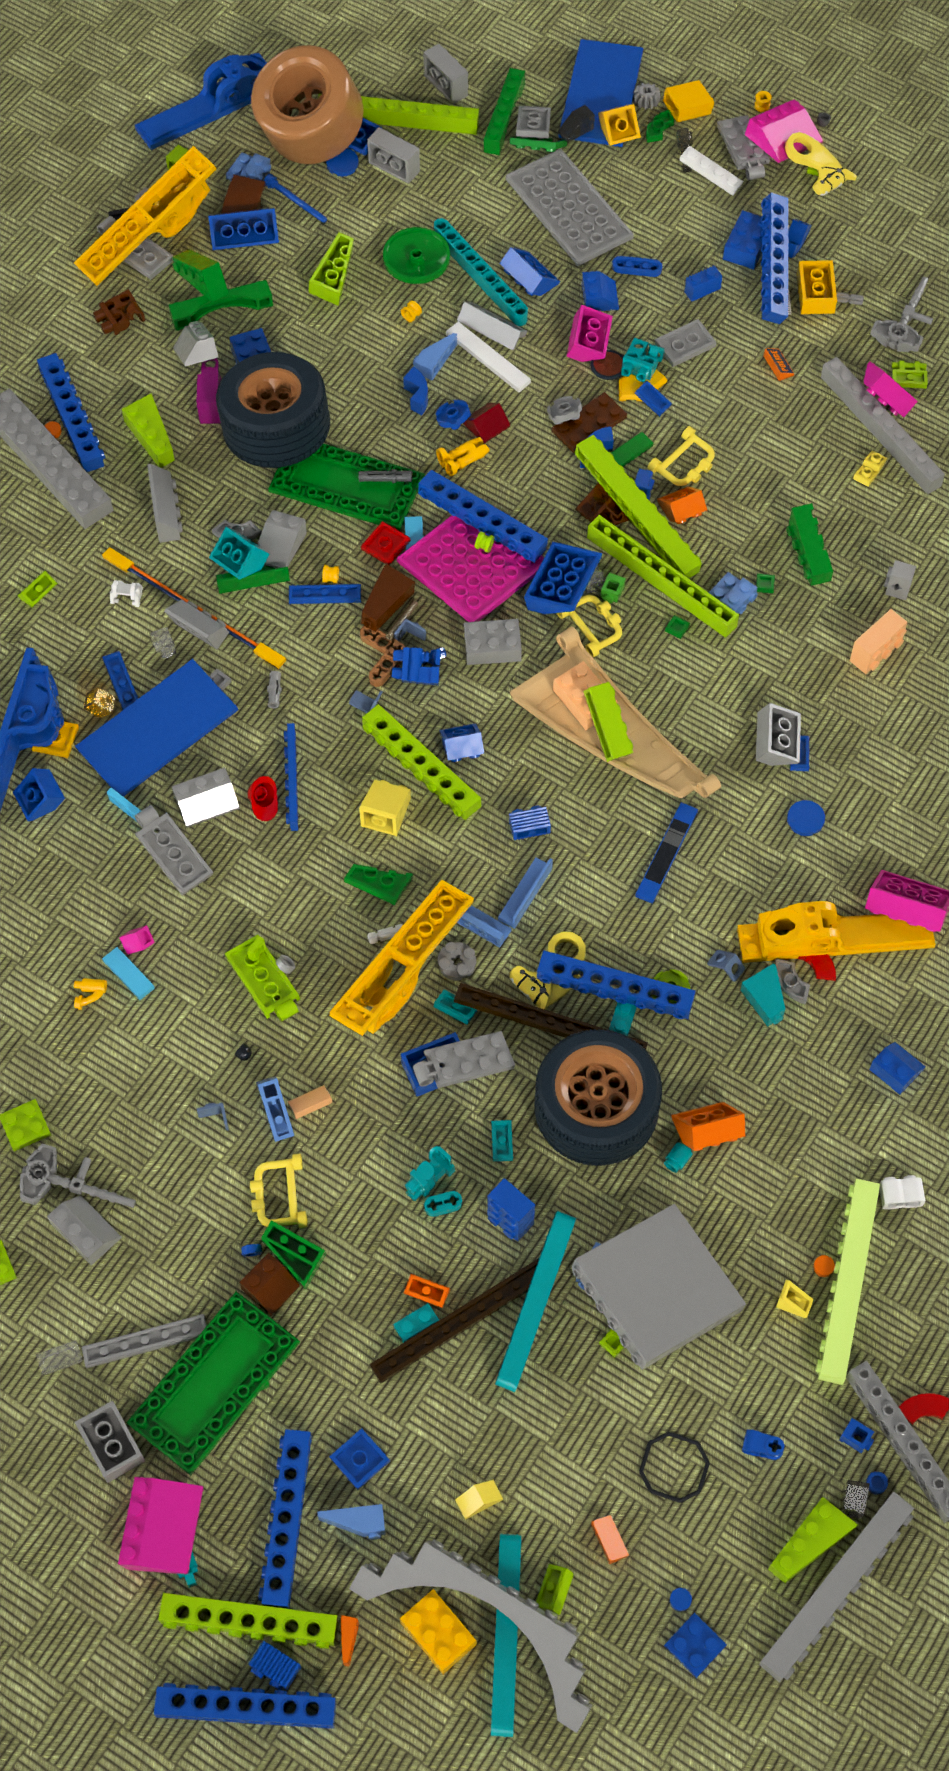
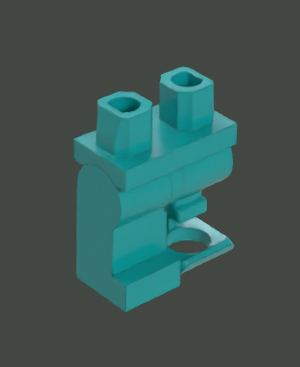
M634 338L623 357L621 375L626 377L630 376V374L635 375L636 379L644 382L646 379L651 380L658 362L663 360L664 348L650 343L648 350L649 342ZM636 345H642L643 348L638 349L636 348Z
M439 1146L431 1148L428 1155L429 1162L423 1161L418 1166L417 1171L413 1169L410 1172V1180L405 1184V1188L407 1189L406 1194L414 1202L421 1195L426 1198L430 1191L434 1189L436 1182L445 1173L450 1177L455 1172L451 1156Z

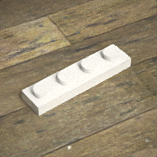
M691 146L680 156L679 160L731 195H734L743 184L741 179Z

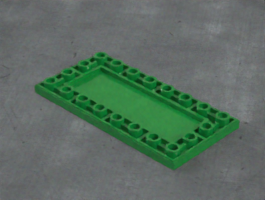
M323 443L314 454L305 460L291 466L278 468L268 491L376 525L383 521L401 531L405 517H407L418 493L419 482L425 477V473L412 470V482H359V471H392V469L410 471L412 469Z
M236 1291L126 1423L191 1476L295 1350L300 1340Z

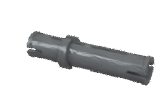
M392 469V471H359L358 477L359 482L397 483L412 482L413 475L412 470L397 471Z

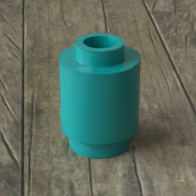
M677 1142L665 1157L664 1165L674 1173L682 1170L693 1155L691 1148Z

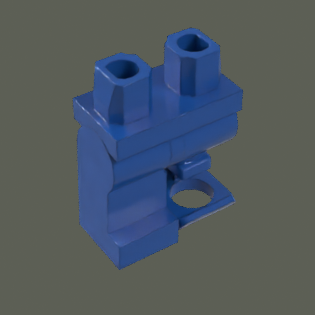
M404 647V650H394L393 661H401L403 665L402 668L392 667V678L402 680V683L439 686L441 649H436L432 654H429V652L424 653L422 648ZM423 662H426V663H429V664H431V665H433V666H432V667H422V663H423Z

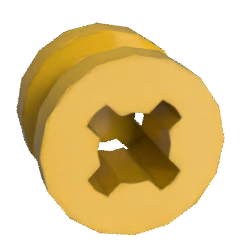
M760 91L756 94L754 107L757 111L766 112L770 109L772 97L769 92Z
M412 300L407 303V307L401 309V315L408 322H413L416 316L422 313L419 304Z
M324 565L323 583L330 581L338 584L339 566L329 567V565Z

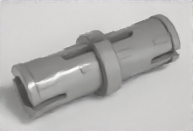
M271 671L269 673V686L267 687V692L269 693L268 707L278 708L280 705L279 697L282 692V687L280 686L281 673L279 671Z

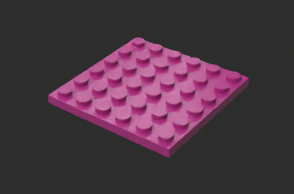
M450 516L397 557V563L468 622H478L532 580L544 557L541 555L533 563L495 540L489 553L481 548L476 549L475 542L480 531L466 524L458 517Z

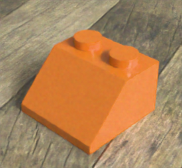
M688 486L657 499L668 520L676 524L686 522V519L689 517H699L702 515V512L707 511L702 490Z

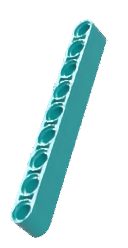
M436 219L434 221V231L447 241L450 255L515 325L524 326L528 321V307L446 219Z
M556 1211L500 1367L495 1382L497 1386L513 1392L517 1389L576 1221L575 1217Z
M500 1534L498 1579L501 1580L500 1584L508 1588L510 1586L519 1591L522 1535ZM496 1609L491 1736L513 1737L518 1626L498 1609Z

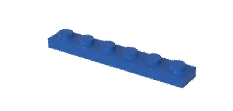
M295 723L287 724V731H284V742H288V747H284L285 758H288V763H285V775L288 774L289 779L285 780V790L289 791V796H285L286 807H289V813H286V824H290L291 831H298Z

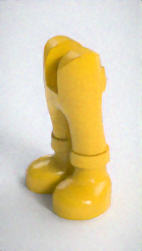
M481 437L464 442L449 453L442 447L436 449V456L441 467H445L446 473L449 476H454L458 469L461 470L465 466L483 458L490 449L486 444H483Z

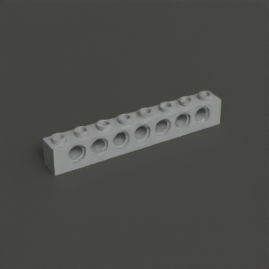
M866 1360L850 1370L846 1379L945 1524L949 1521V1480Z

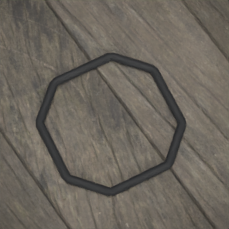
M666 1432L648 1442L639 1473L650 1493L681 1503L700 1494L710 1462L698 1441L672 1432ZM668 1436L697 1445L705 1461L698 1490L682 1498L652 1489L643 1472L651 1445Z

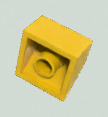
M634 104L598 112L601 129L609 146L641 138Z

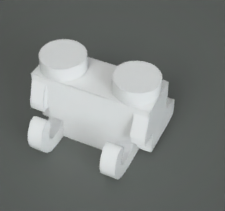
M114 580L111 585L110 603H119V599L116 598L120 594L131 596V600H135L132 601V605L139 607L143 586L139 583L132 582V584H126L123 581Z

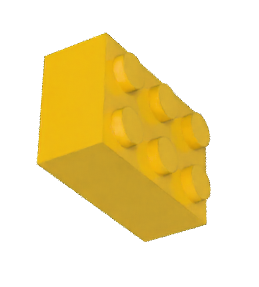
M833 260L799 261L797 283L801 314H835L837 294Z
M434 1589L400 1618L402 1626L443 1675L477 1645V1640Z

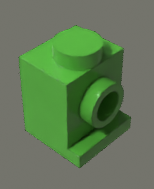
M609 572L601 589L600 597L609 603H617L622 591H624L626 578Z

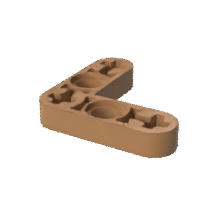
M363 626L360 630L361 641L384 654L369 672L370 684L374 687H380L392 675V667L397 668L401 661H393V651L404 650L405 645L394 638L388 640L386 634L379 629L374 632L370 628ZM380 640H386L388 644L386 646H380L378 642ZM389 661L393 665L386 668L383 666V663Z

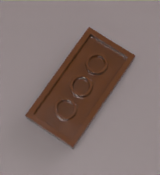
M604 392L582 407L578 419L556 424L552 427V433L575 453L577 444L587 439L588 436L599 429L610 426L613 428L627 418V413Z

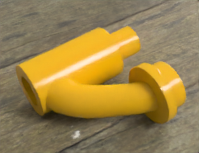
M83 978L82 981L75 980L74 988L81 989L82 992H92L93 994L84 999L83 995L76 996L74 1007L82 1010L83 1006L98 1000L107 991V980Z

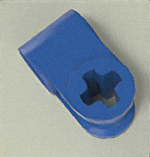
M746 1430L742 1447L743 1453L771 1460H777L782 1457L784 1442L781 1438L756 1430ZM773 1444L777 1445L776 1452H772L771 1447Z

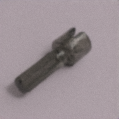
M681 128L676 131L677 146L681 148V155L693 144L692 131L689 132L688 128ZM682 162L683 171L690 173L692 168Z

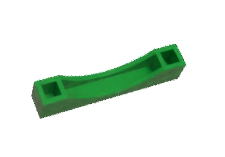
M510 68L484 137L485 153L500 156L513 108L525 87L524 70Z
M267 280L228 289V295L213 302L205 296H200L169 304L170 316L175 331L184 329L185 326H189V323L198 321L204 315L220 308L240 306L259 310L273 306L272 293Z

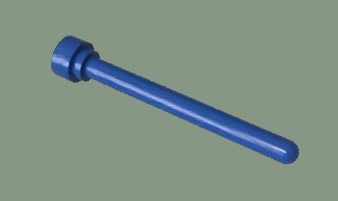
M270 173L264 178L266 187L269 189L275 188L322 223L327 221L324 215L279 184L277 177Z

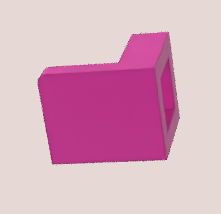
M147 925L130 930L119 937L127 954L142 951L155 943Z

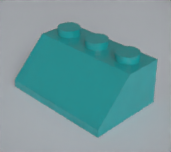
M225 527L209 558L237 579H242L260 571L270 554L241 533Z

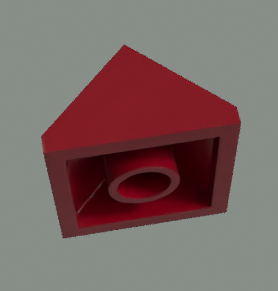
M487 403L472 413L463 423L477 438L481 437L483 444L510 427V422L500 403Z

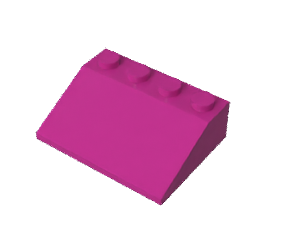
M795 99L750 118L745 135L778 163L788 159L785 152V143L793 133H805L819 143L823 142L807 110ZM793 143L795 150L799 153L808 150L801 143Z
M881 870L870 888L865 909H868L873 914L887 915L893 920L900 919L906 921L912 926L926 927L931 932H940L949 912V890Z
M134 1477L118 1565L134 1571L188 1574L203 1486L157 1478Z

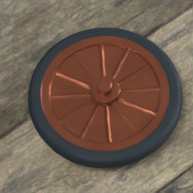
M607 350L604 359L591 360V370L601 379H617L622 376L623 356L616 351Z

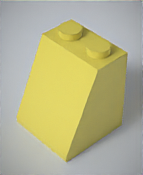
M374 780L359 808L361 826L397 836L411 799V790L403 785L390 784L385 780Z

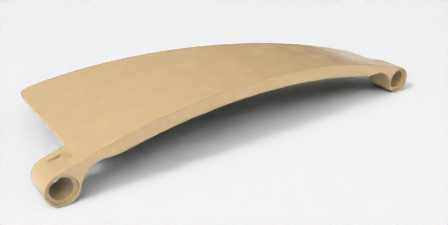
M572 626L556 637L558 645L566 655L510 691L512 699L528 712L572 742L607 762L595 725L585 730L553 691L554 679L584 661L602 684L610 682V685L613 686L615 690L614 697L621 708L622 720L627 726L628 738L633 744L632 754L607 763L678 798H683L692 791H696L703 798H707L721 788V783L714 774L705 775L636 709L595 659L586 651L580 640L579 633Z

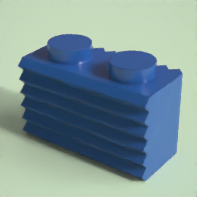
M715 266L698 272V274L695 273L692 276L686 277L684 292L691 301H695L721 289L723 277Z
M537 805L529 810L516 809L509 813L513 840L551 833V823L546 806L541 807Z
M262 1641L249 1662V1666L252 1668L250 1672L260 1679L265 1676L271 1680L269 1684L277 1690L283 1688L287 1691L301 1669V1665L265 1641Z

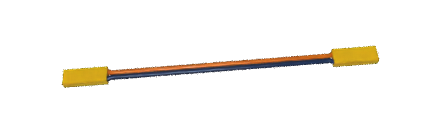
M109 547L102 554L104 559L126 573L130 571L176 601L183 600L188 603L189 600L135 567L133 561ZM197 606V609L202 612L203 609ZM212 615V617H211V618H212L213 620H215V621L218 619V618L214 617L213 615ZM226 624L225 628L229 631L228 634L251 647L254 654L278 669L286 662V658L261 642L259 644Z

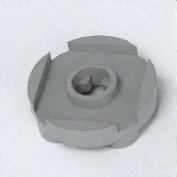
M572 396L558 398L553 401V406L550 407L549 405L547 408L550 420L557 425L564 421L578 419L582 411L580 399H573Z
M448 942L440 950L437 958L438 967L442 975L454 981H459L472 975L476 968L474 949L461 942ZM460 958L462 963L454 965L453 959Z

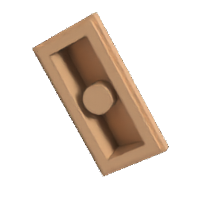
M323 1085L288 1101V1104L295 1118L298 1119L331 1104L332 1098Z

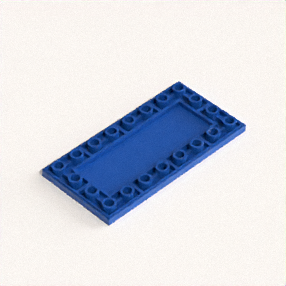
M585 39L580 40L558 138L609 145L601 129L598 112L632 104L643 55L642 47ZM624 142L614 144L612 146L623 147Z
M191 659L75 747L109 787L124 797L237 712L238 707L204 670Z

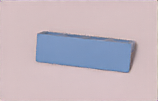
M538 858L534 859L498 916L499 921L514 929L516 928L551 872L553 859L550 858L547 863Z
M472 905L457 922L499 948L511 932L510 927Z

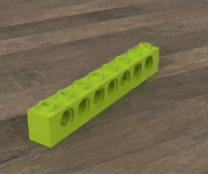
M379 704L362 717V728L367 734L373 735L380 746L386 747L392 757L398 758L405 769L411 770L418 781H423L431 793H436L444 805L448 804L456 816H461L466 820L481 808V797Z
M163 1593L158 1619L164 1628L176 1629L177 1626H183L185 1630L191 1632H198V1629H206L207 1633L219 1635L220 1631L229 1632L228 1635L231 1637L240 1638L242 1634L251 1635L250 1638L254 1640H263L264 1637L272 1638V1641L276 1643H285L286 1640H290L299 1646H307V1643L316 1644L317 1648L329 1649V1646H335L338 1626L337 1615ZM182 1608L189 1610V1614L185 1618L178 1617V1612ZM204 1611L211 1613L207 1621L199 1620L200 1614ZM225 1614L232 1615V1621L228 1624L221 1623V1618ZM246 1617H253L254 1623L250 1627L243 1626V1620ZM267 1620H275L276 1626L273 1629L267 1630L264 1628ZM291 1622L298 1624L297 1630L293 1633L286 1631V1626ZM310 1626H319V1633L314 1636L308 1634Z

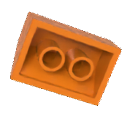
M725 1102L672 1115L673 1123L682 1143L694 1151H700L708 1146H718L726 1141H737L738 1138L746 1136L745 1114Z

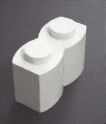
M914 1175L905 1176L903 1179L886 1177L880 1182L879 1190L883 1209L916 1208L923 1206L925 1203L921 1178H916Z

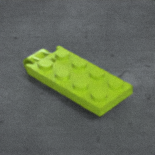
M257 934L224 954L266 1019L270 1018L269 1014L275 1011L279 1020L283 1022L299 1012L293 1000L299 1001L300 996L285 973L278 968L276 960L267 947L256 961L253 962L248 958L247 949L259 936Z

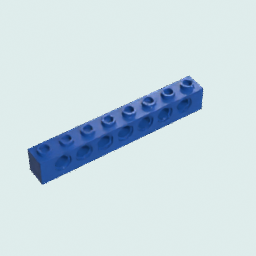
M771 192L761 203V312L763 320L780 324L788 317V197Z
M57 353L37 359L40 373L82 468L86 472H90L104 467L103 459H106L103 449L98 448L100 444L97 436L92 435L94 433L91 423L86 421L88 417L85 409L81 410V400L75 396L77 392L74 384L70 385L69 383L71 378L68 371H64L65 365L63 360L58 358Z
M430 470L419 482L418 494L422 498L428 499L437 507L443 508L452 516L458 517L466 524L475 527L486 535L495 536L494 540L496 542H500L511 551H515L523 556L526 560L535 563L547 550L548 538L437 472Z
M544 950L537 969V979L543 983L557 984L565 989H576L583 994H595L602 999L610 998L621 1004L629 1003L640 1009L654 1010L658 1014H670L677 1019H689L696 992L692 989ZM557 969H559V970H562L563 972H562V973H555L554 971L557 970ZM578 974V975H580V976H582V977H581V978H574L573 975ZM592 980H599L600 983H593ZM611 985H618L619 988H612ZM630 990H637L638 993H631ZM649 995H656L658 998L653 999ZM668 1000H675L677 1003L671 1004Z
M285 1429V1435L280 1437L279 1448L282 1449V1457L277 1458L276 1470L280 1471L279 1478L274 1480L273 1491L277 1493L276 1500L271 1502V1513H274L273 1522L269 1521L268 1535H271L270 1543H266L265 1557H268L267 1566L263 1565L261 1576L265 1581L264 1588L260 1587L258 1601H262V1606L290 1608L312 1441L311 1432ZM292 1450L300 1452L296 1458H290L288 1454ZM289 1471L297 1473L296 1477L292 1480L285 1478L286 1473ZM285 1493H292L294 1497L291 1501L286 1502L282 1500ZM283 1514L291 1516L290 1521L287 1523H281L279 1519ZM286 1536L288 1538L287 1543L278 1545L276 1543L278 1537ZM275 1559H285L284 1565L282 1567H275L273 1565ZM274 1580L282 1581V1586L277 1590L270 1587Z
M163 1683V1687L157 1686L154 1707L156 1718L334 1729L336 1698H333L330 1693H319L318 1696H309V1692L298 1691L296 1695H287V1691L274 1690V1694L265 1693L264 1689H252V1692H243V1688L230 1687L229 1691H222L221 1687L207 1686V1689H198V1685L191 1684L185 1685V1688H176V1684ZM180 1695L184 1696V1704L180 1707L174 1706V1699ZM200 1697L207 1698V1704L203 1708L196 1707V1701ZM223 1698L228 1699L229 1706L224 1710L219 1709L218 1702ZM244 1700L252 1702L251 1708L247 1711L240 1709V1704ZM267 1701L274 1703V1708L271 1712H264L262 1710L263 1704ZM290 1702L295 1703V1712L287 1714L284 1711L286 1704ZM311 1704L319 1706V1710L315 1715L307 1714V1707Z

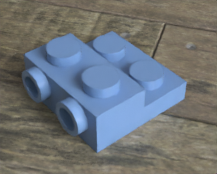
M241 152L226 173V179L231 181L233 175H239L263 181L265 175L271 170L270 159L257 153L254 156H250Z
M728 572L709 593L736 613L742 614L749 602L752 603L756 599L758 587L745 578L740 580Z

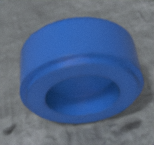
M250 1244L242 1246V1255L245 1257L262 1254V1245Z
M872 1472L866 1479V1487L872 1494H882L888 1487V1479L882 1472Z
M684 1588L675 1589L670 1595V1605L676 1611H686L692 1603L690 1592Z

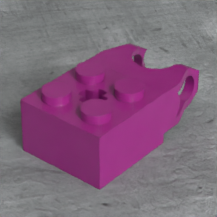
M217 358L203 361L201 364V374H197L196 403L200 424H221L216 405L217 389L221 381ZM208 361L215 362L214 367H206L205 364Z

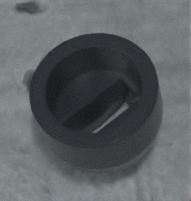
M244 1043L234 1055L240 1060H248L251 1057L252 1051Z

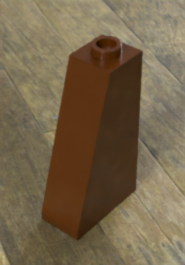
M386 564L362 610L361 624L376 632L414 594L415 581Z

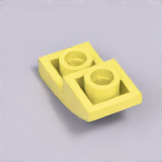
M871 451L864 459L863 465L854 474L853 479L869 487L884 466L887 458Z

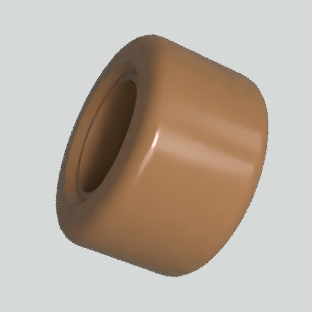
M312 45L289 48L270 59L255 79L251 93V106L254 117L271 145L284 158L300 164L325 162L342 153L357 136L363 120L362 98L345 65L331 51ZM313 94H322L318 99L312 98ZM293 109H299V114L291 117Z

